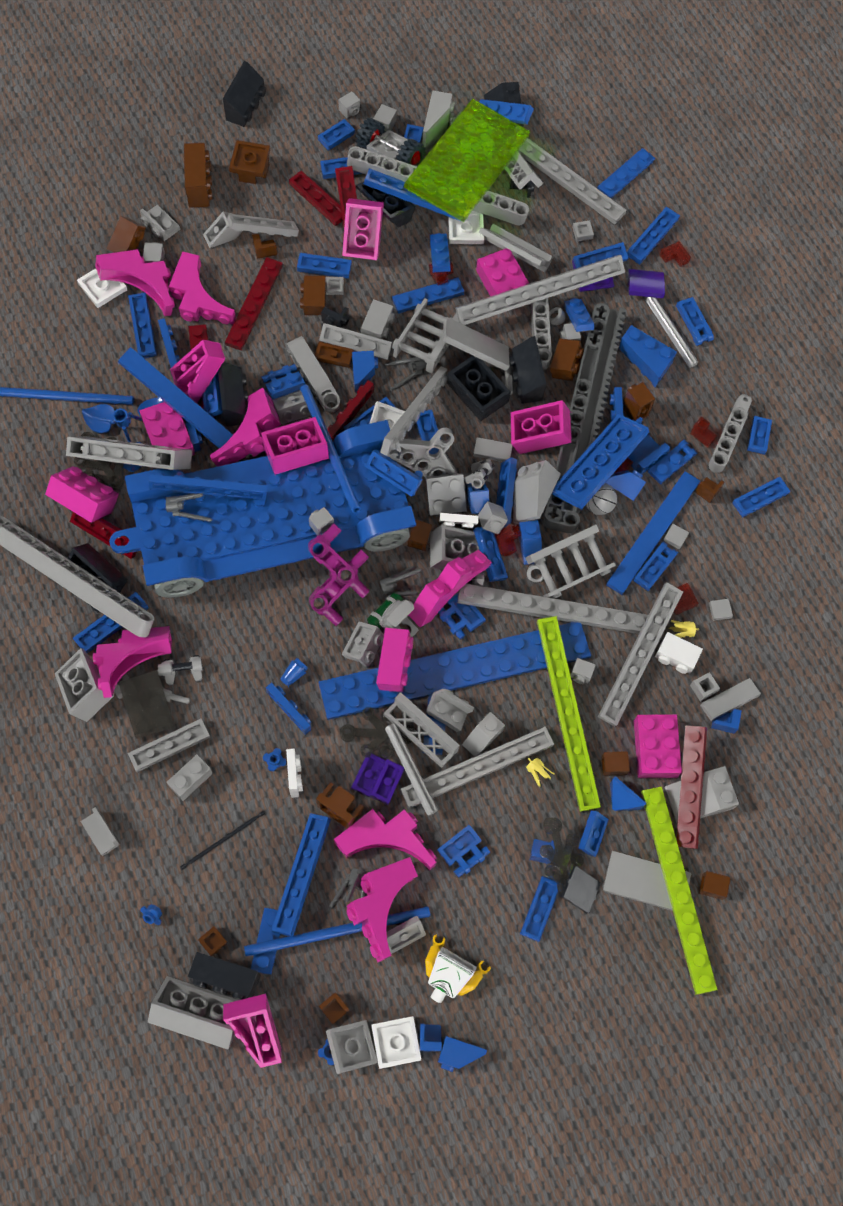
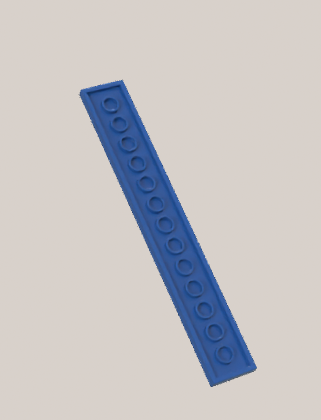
M571 622L559 625L567 663L575 662L577 658L582 660L590 658L591 653L582 624ZM539 630L410 660V666L407 670V685L404 686L401 693L409 700L427 697L429 694L433 695V692L441 689L452 691L545 669L547 665ZM379 668L318 682L327 720L392 705L395 702V697L400 692L379 690L376 684Z

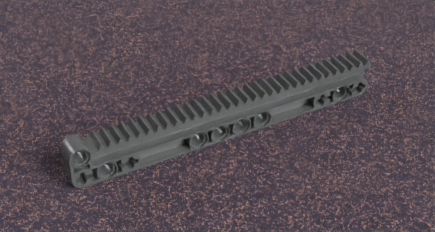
M599 303L594 307L592 314L594 330H589L569 409L571 436L575 438L571 439V443L561 445L555 468L561 473L558 481L598 437L627 312L622 307L619 308V311L609 309L604 303ZM551 494L546 505L543 523L552 530L574 533L580 522L578 513H580L581 509ZM552 500H558L560 503L556 504ZM552 512H555L554 519H550ZM571 520L574 524L570 525L566 521Z

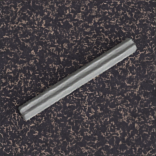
M647 297V304L688 367L696 366L698 363L696 357L657 298Z
M396 724L388 725L385 730L426 814L429 816L436 813L438 809Z

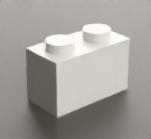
M667 632L655 657L662 664H670L676 667L677 671L690 674L703 649Z

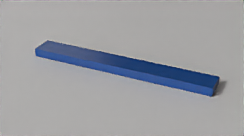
M131 347L118 360L120 365L218 448H221L233 436L231 432Z
M684 471L606 585L623 595L694 492L700 480Z

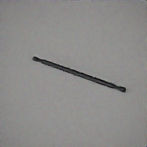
M263 811L260 812L257 816L251 818L190 859L186 864L180 866L183 870L186 866L213 850L265 813Z

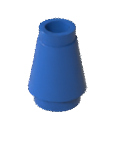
M296 658L290 662L280 680L289 687L306 674L305 671L308 667Z

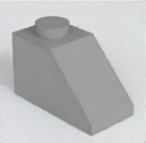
M223 211L203 234L209 248L235 240L242 233V231H235L230 228L227 217L228 214L232 213Z
M490 712L474 728L462 746L476 757L503 732L505 725Z

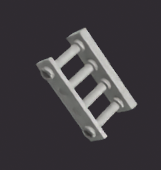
M424 298L421 304H417L415 314L399 339L396 338L392 345L394 349L393 357L396 358L402 350L425 360V363H427L426 371L433 373L450 344L443 341V330L420 321L423 315L440 323H443L446 318L426 309L428 299ZM457 313L454 315L453 318L450 317V319L459 322ZM418 327L439 336L440 340L434 342L413 333V331ZM408 339L414 340L432 348V353H425L405 343Z
M597 525L526 557L528 565L533 562L535 565H538L550 593L543 595V597L555 599L562 595L561 591L599 573L601 576L612 572L610 568L616 566L615 563L606 565L594 540V534L599 532ZM583 539L588 543L600 568L592 573L589 572L578 549V541ZM565 547L568 550L571 549L583 577L573 581L561 555V549ZM550 554L552 558H555L567 584L558 589L544 562L546 561L544 557Z

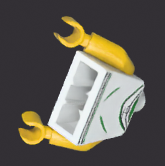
M436 934L433 936V946L430 947L425 964L426 975L429 977L428 983L435 988L431 998L438 1003H442L446 995L455 998L456 995L463 996L474 990L482 980L483 975L490 971L491 966L484 971L481 968V964L484 961H481L477 967L443 947L445 937L441 943H437L435 941Z

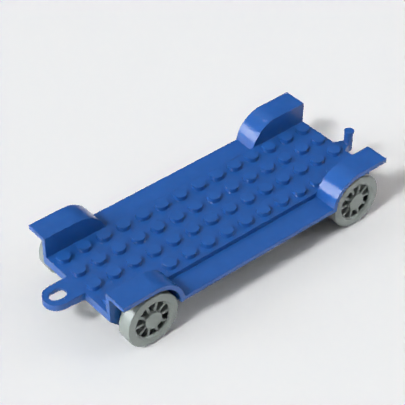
M388 420L347 429L333 440L335 449L360 504L361 510L358 513L351 511L330 459L276 475L267 456L186 474L180 470L161 468L125 476L136 527L116 531L110 537L109 542L112 550L118 554L141 551L146 585H154L155 592L159 596L174 598L198 591L204 582L314 558L308 550V543L317 534L309 526V517L312 512L323 507L334 518V524L342 530L330 543V547L336 553L361 547L374 552L396 548L410 538L408 528L415 527L416 522L412 507L408 506L405 492L365 467L373 450L376 449L381 452L384 438L390 431ZM419 470L414 473L420 478L423 476V473ZM162 473L165 476L182 475L185 478L202 477L206 480L222 479L228 482L238 480L249 484L259 482L267 485L266 500L203 494L199 498L184 500V509L180 510V512L212 518L211 522L173 516L172 512H167L166 497L183 496L192 493L149 489V474ZM126 536L129 538V542L125 546H117L115 544V540L119 537ZM316 543L313 546V552L315 553L322 550L321 543Z

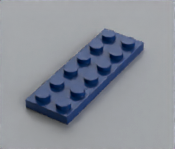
M618 414L556 483L552 495L582 510L647 436L649 428Z

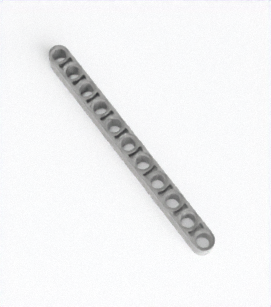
M351 147L348 151L347 166H353L354 171L367 175L369 168L467 205V209L515 225L524 224L529 213V207L524 202L360 147Z
M0 516V545L136 636H149L154 621V616L10 520Z

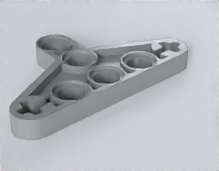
M449 428L439 429L430 441L399 440L397 448L391 450L387 455L413 471H421L426 478L435 477L433 472L436 470L442 471L440 476L458 474L445 453L454 442L452 430ZM443 434L450 435V438L446 441L440 439ZM432 448L439 449L436 454L429 453V450ZM406 453H411L413 455L412 458L408 460L403 459L402 457ZM420 462L428 463L424 468L418 467Z

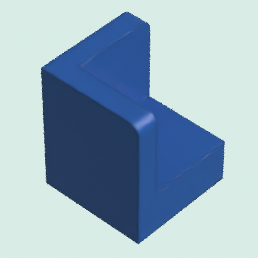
M733 709L731 713L713 720L711 728L734 734L739 729L742 710Z
M534 839L530 860L550 864L556 841L546 842Z
M420 1024V1051L441 1052V1026Z

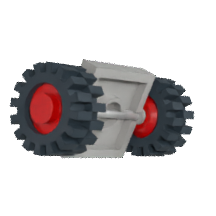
M373 118L364 120V124L361 123V128L357 130L359 133L356 134V143L360 148L417 167L422 164V160H425L426 148L423 144L413 139H406L391 130L385 131L384 124Z

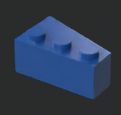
M632 325L622 337L619 345L621 352L641 370V373L652 382L655 388L673 363L677 351Z

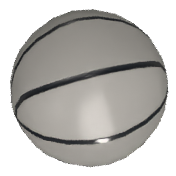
M604 483L586 504L587 509L595 515L610 513L617 504V494L614 488Z

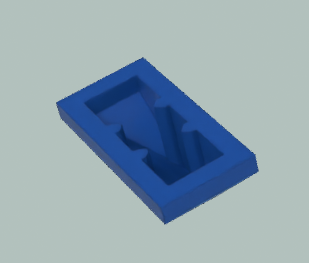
M616 776L610 782L612 809L614 811L641 810L646 802Z

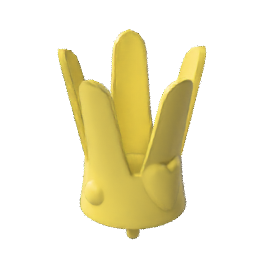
M671 620V622L675 623V627L669 628L674 632H681L675 635L679 638L686 636L694 637L696 630H699V628H696L695 623L690 621L679 622Z
M528 758L530 763L526 768L528 772L532 773L537 785L541 787L536 771L544 778L549 779L551 777L544 768L552 774L555 773L546 768L539 758L533 761Z

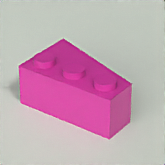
M202 340L170 369L174 384L195 403H198L225 360L220 343Z
M385 628L376 682L379 690L403 692L404 686L407 685V670L410 666L413 648V637H411L409 630Z
M266 994L223 1004V1020L234 1030L235 1036L241 1039L246 1046V1050L259 1067L282 1063L281 1045Z

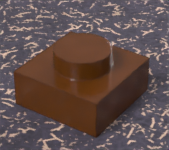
M215 926L198 939L210 956L216 954L228 943Z

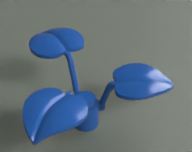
M159 397L146 400L140 404L137 412L140 415L139 410L163 403L164 401ZM107 404L82 409L83 418L92 431L99 434L107 433L111 429V424L116 423L118 427L123 429L128 442H131L127 432V427L131 424L130 418L142 421L141 417L135 416L131 412L127 413L125 409L119 408L114 410L113 407ZM118 463L122 468L128 470L129 472H135L142 467L139 465Z

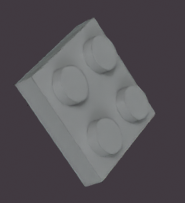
M462 473L425 478L430 516L440 515V513L467 511Z
M367 1020L326 1031L337 1074L378 1063Z

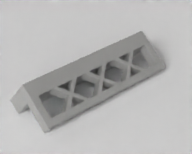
M515 147L499 161L520 190L530 180L538 188L543 184L526 159Z
M401 692L395 697V702L384 712L383 715L390 722L396 724L401 732L441 768L458 752L460 745ZM398 707L403 712V718L395 719L390 713ZM406 722H414L418 725V732L407 730ZM429 735L432 738V745H424L421 742V736ZM435 749H444L448 755L443 760H440L435 754Z

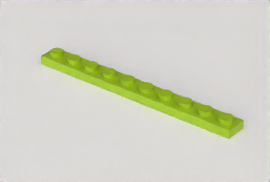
M557 616L538 619L537 625L579 810L583 812L598 809L601 806Z
M662 787L642 790V798L646 802L647 817L695 995L716 991L717 986Z

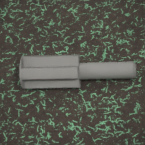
M508 368L507 371H504L502 383L511 391V395L513 394V380Z
M152 686L150 689L149 697L170 702L171 699L186 704L190 703V698L172 694L171 690Z

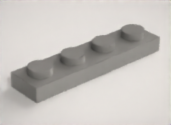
M228 214L227 217L230 228L235 231L261 232L269 235L278 234L285 237H297L299 232L294 221Z
M323 323L319 341L351 348L354 351H374V356L386 360L389 359L393 344L390 341Z
M199 719L129 752L128 755L135 771L139 772L209 739L210 735L202 719Z

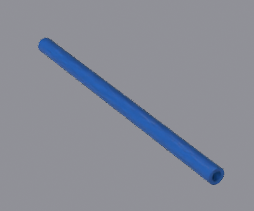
M303 385L300 388L312 418L316 417L327 442L329 459L351 511L358 513L361 507L311 390L308 385Z
M0 387V396L122 405H133L134 396Z
M429 907L390 914L387 917V926L404 923L415 916H418L419 919L430 917ZM353 923L302 933L293 937L288 936L244 946L245 956L362 932L363 925L360 923L354 926Z

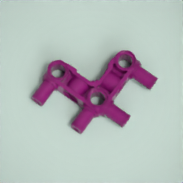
M333 523L322 535H317L308 543V550L315 560L330 570V577L321 587L318 586L309 597V604L319 615H324L337 626L343 620V617L331 606L339 596L349 587L361 598H364L370 591L358 579L357 573L369 556L362 550L350 562H346L330 547V543L342 530ZM316 543H321L322 550L318 553L313 552V546ZM343 570H349L350 572L349 577L346 579H342L340 576ZM322 598V605L314 606L315 599Z

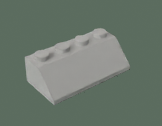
M167 976L151 1003L148 1023L229 1050L235 1034L230 1025L226 1024L223 1020V1004L238 1000Z

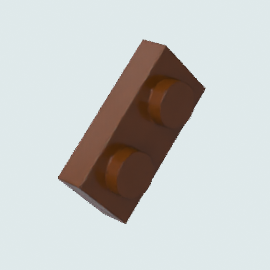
M318 342L315 357L319 362L350 368L354 349Z

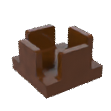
M236 140L229 171L238 174L239 182L256 184V177L266 179L270 165V145Z
M330 782L323 793H320L316 798L317 807L348 829L363 812L364 806L360 803L351 815L350 813L355 807V804L352 803L355 797L341 786H338L333 792L335 786Z

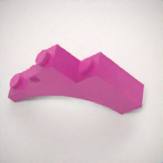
M138 250L96 255L95 267L100 281H119L137 287L158 304L164 316H171L175 303L173 297L169 295L168 279L171 278L170 269L166 268L164 261L145 263L143 256H140Z
M182 252L169 284L171 296L176 299H182L179 307L181 317L189 322L192 320L198 322L200 316L207 320H218L222 324H234L236 320L235 310L215 301L203 288L199 279L200 256Z
M264 388L248 396V409L240 427L221 448L210 455L211 460L217 467L236 463L249 454L255 457L265 451L261 432L275 429L281 425L273 400Z
M480 550L462 559L458 557L448 562L440 576L425 585L413 604L414 610L408 616L420 628L428 624L465 584L489 568L492 562Z
M170 627L151 628L147 637H139L129 630H122V637L118 639V643L97 645L96 653H93V663L98 666L101 677L98 678V689L102 690L104 698L112 697L118 681L136 665L153 657L171 654L172 638Z
M372 809L334 839V843L346 858L366 849L381 847L406 852L422 862L429 871L437 863L435 861L437 857L432 850H426L422 845L424 841L418 833L413 834V831L417 829V819L411 812L407 813L405 810L387 824H384L386 820L379 811L376 813Z
M410 857L366 873L361 878V887L368 896L354 900L347 905L349 920L353 921L354 926L362 923L363 934L368 938L371 945V954L376 958L377 962L392 956L388 946L386 927L388 912L393 899L405 884L418 877Z

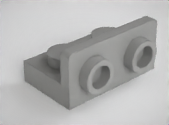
M158 205L148 212L144 209L140 210L141 222L144 226H149L157 238L160 237L165 241L180 230V226Z
M301 390L273 400L281 424L311 416Z
M358 622L342 655L344 658L360 662L364 667L369 668L377 650L383 643L384 634L377 626Z
M441 689L433 692L425 713L458 732L462 729L467 713L473 712L474 707L469 705L468 701L453 695L452 691Z

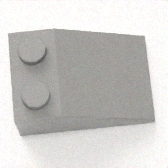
M432 91L423 129L422 144L426 148V152L446 132L449 123L454 117V113L451 112L454 111L455 102L452 101V94Z
M548 461L536 462L519 469L514 486L513 522L515 524L541 517L561 475Z
M440 525L430 533L431 568L443 570L448 562L458 557L462 559L479 550L475 534L472 531Z
M82 648L55 673L69 714L87 722L114 697L112 695L110 698H104L102 690L98 689V678H101L100 673L92 659Z
M726 767L704 772L700 819L737 807L739 802ZM681 781L664 787L677 825Z

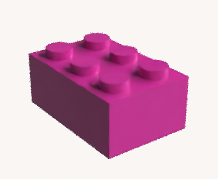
M348 199L346 203L342 256L371 260L378 259L383 202Z
M508 248L477 259L476 271L490 296L529 284L514 255Z
M563 400L511 412V444L519 454L571 443L570 410Z
M163 402L139 410L152 445L192 450V456L195 455L182 417L169 405Z
M316 417L261 432L263 446L275 475L329 459L327 442Z
M72 466L51 475L45 495L92 523L113 512L119 493L115 492L111 487L100 483L95 477L85 474L80 468Z
M677 714L637 715L634 720L638 778H678L682 773Z

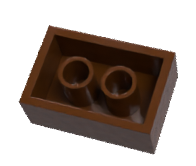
M184 143L185 190L189 208L210 207V200H213V194L211 189L212 175H210L212 164L209 150H206L205 143Z

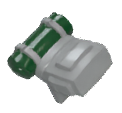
M397 593L388 596L386 601L375 612L373 611L367 619L368 624L377 626L379 629L382 627L401 629L399 624L402 623L403 625L410 626L411 637L418 632V628L408 619V615L414 610L413 603L410 600H404Z

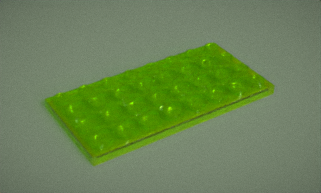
M472 98L406 180L404 188L464 222L527 140L530 131Z

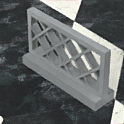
M492 224L490 229L480 228L479 233L486 236L485 240L501 249L508 248L517 258L543 272L547 271L554 256L496 224Z

